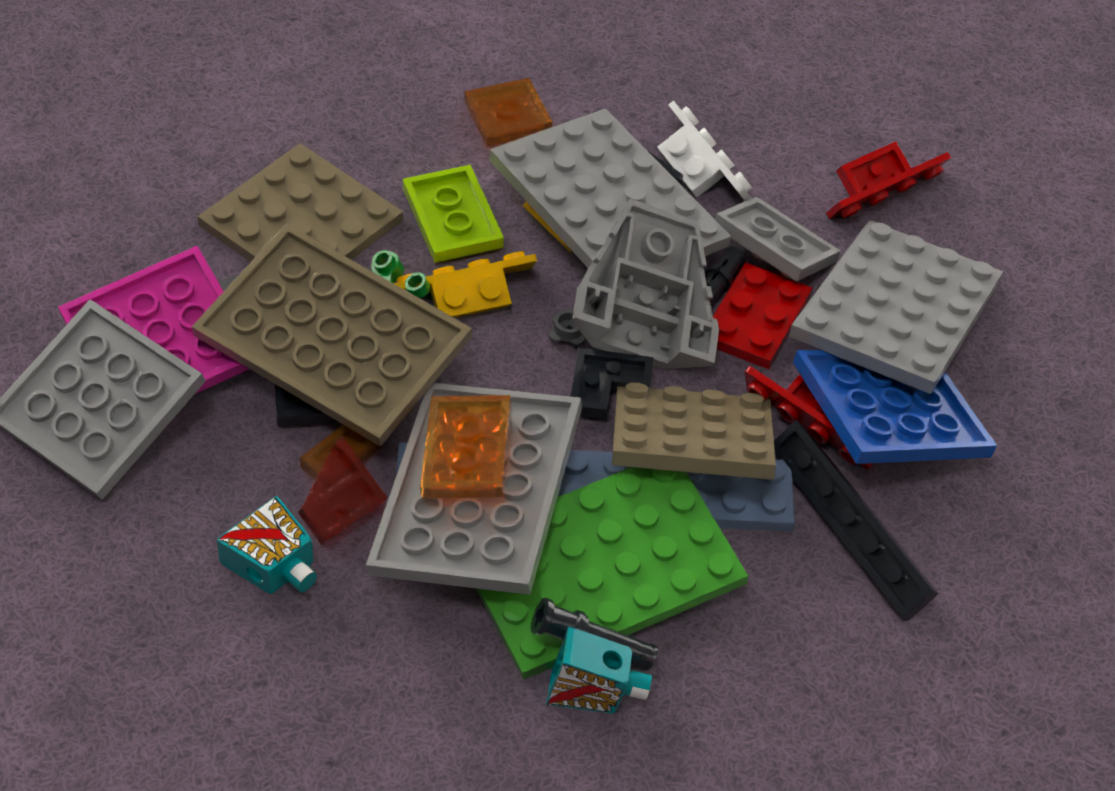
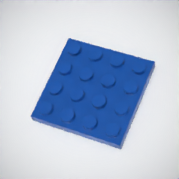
M797 350L793 364L856 464L991 458L997 447L996 443L946 372L942 375L933 392L929 394L823 350Z

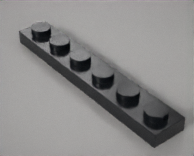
M795 420L774 440L775 456L778 460H783L792 471V478L901 617L909 621L939 593L805 426Z

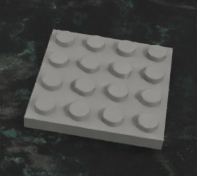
M90 299L0 398V428L96 497L103 500L206 380L202 373Z

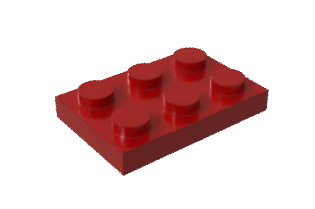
M745 262L713 315V319H717L719 327L717 350L769 370L787 340L793 322L811 298L813 288Z

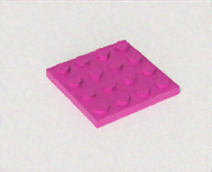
M198 246L58 307L67 325L91 299L202 373L206 382L195 394L249 370L248 367L193 335V324L224 292Z

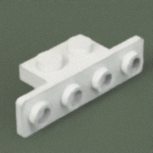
M674 100L668 104L684 126L661 143L658 149L672 167L683 174V181L696 197L700 196L725 176L744 201L752 199L747 193L752 189V186L741 172H738L736 175L732 174L730 169L735 165L722 149L715 153L712 147L717 143L705 128H702L700 131L695 128L699 121L686 106L681 110Z

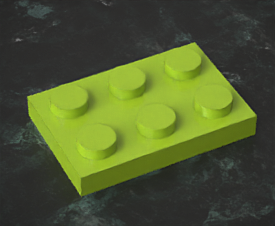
M471 165L402 179L403 191L434 263L504 248V236Z

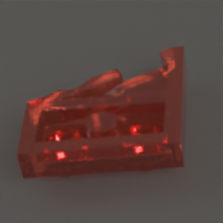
M342 436L333 445L298 514L319 543L323 545L383 504L388 498Z

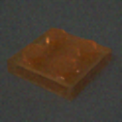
M530 78L464 91V102L487 147L515 141L552 127L553 122Z

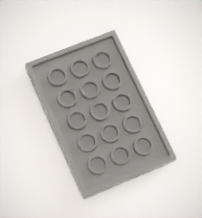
M606 108L490 149L489 161L587 268L590 267L630 199L699 222L705 256L729 247L731 235Z
M869 220L793 322L789 337L931 394L996 290L1003 271L993 268L988 263L974 261L961 256L952 249L940 248L927 243L918 236L907 235L891 229L890 226L884 223H875Z
M433 383L424 394L366 563L368 575L530 595L582 411L581 398Z

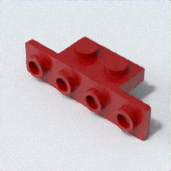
M895 141L840 166L836 173L850 197L839 201L826 212V215L831 219L841 214L842 218L846 219L862 209L861 204L869 202L871 206H874L890 196L888 192L894 189L898 193H902L917 184L916 179L922 176L925 181H928L944 172L942 166L951 159L949 152H946L911 168L898 143Z
M751 366L744 371L748 393L763 396L764 402L769 398L771 405L777 408V412L782 418L790 423H793L795 420L799 421L817 442L821 444L827 442L838 450L840 456L852 465H857L800 374L787 389H784ZM873 463L859 465L868 470Z

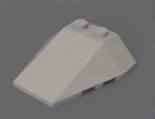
M633 199L628 201L577 287L572 321L592 347L603 351L654 357L653 367L659 369L712 366L715 363L719 327L717 319H713L710 305L713 295L711 286H707L704 267L707 264L699 222Z

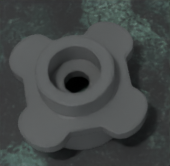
M563 310L553 316L552 323L554 327L553 330L549 331V339L552 342L559 343L562 341L571 343L574 346H580L585 343L584 335L572 321L573 310Z

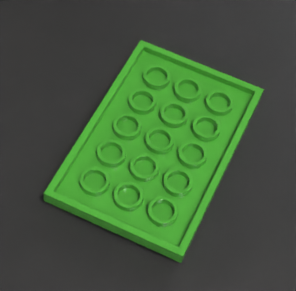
M630 467L557 497L530 595L477 588L476 590L522 679H526L551 669L563 640L545 633L539 636L531 632V621L534 611L543 598L553 600L555 606L570 612L575 610L583 611L588 616L589 621L622 634L630 635L746 585L748 575L687 472Z

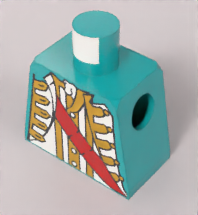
M277 496L217 538L219 562L268 594L274 593L287 582L293 585L299 592H305L313 586L317 579V573L309 567L314 561L312 540Z
M568 627L551 669L546 705L612 714L616 712L623 695L646 700L652 676L630 670L632 650L628 646Z

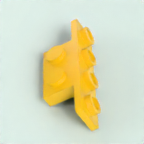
M518 251L503 256V261L490 263V260L486 258L468 263V268L455 270L454 266H445L433 270V275L426 276L431 285L430 291L434 307L453 318L510 306L512 302L504 274L532 269L537 263L536 254L525 256L524 251ZM411 274L398 277L397 283L394 284L407 290L405 281Z

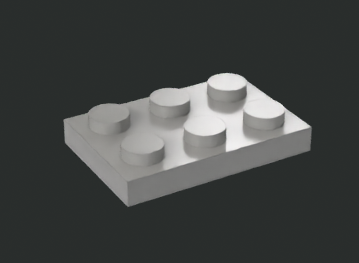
M758 197L719 212L715 216V220L731 235L730 241L739 243L751 251L754 257L768 262L780 270L783 276L795 281H799L836 263L840 254L839 249Z

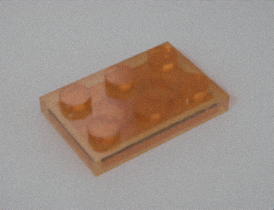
M510 395L431 396L420 481L422 499L504 497L512 411Z

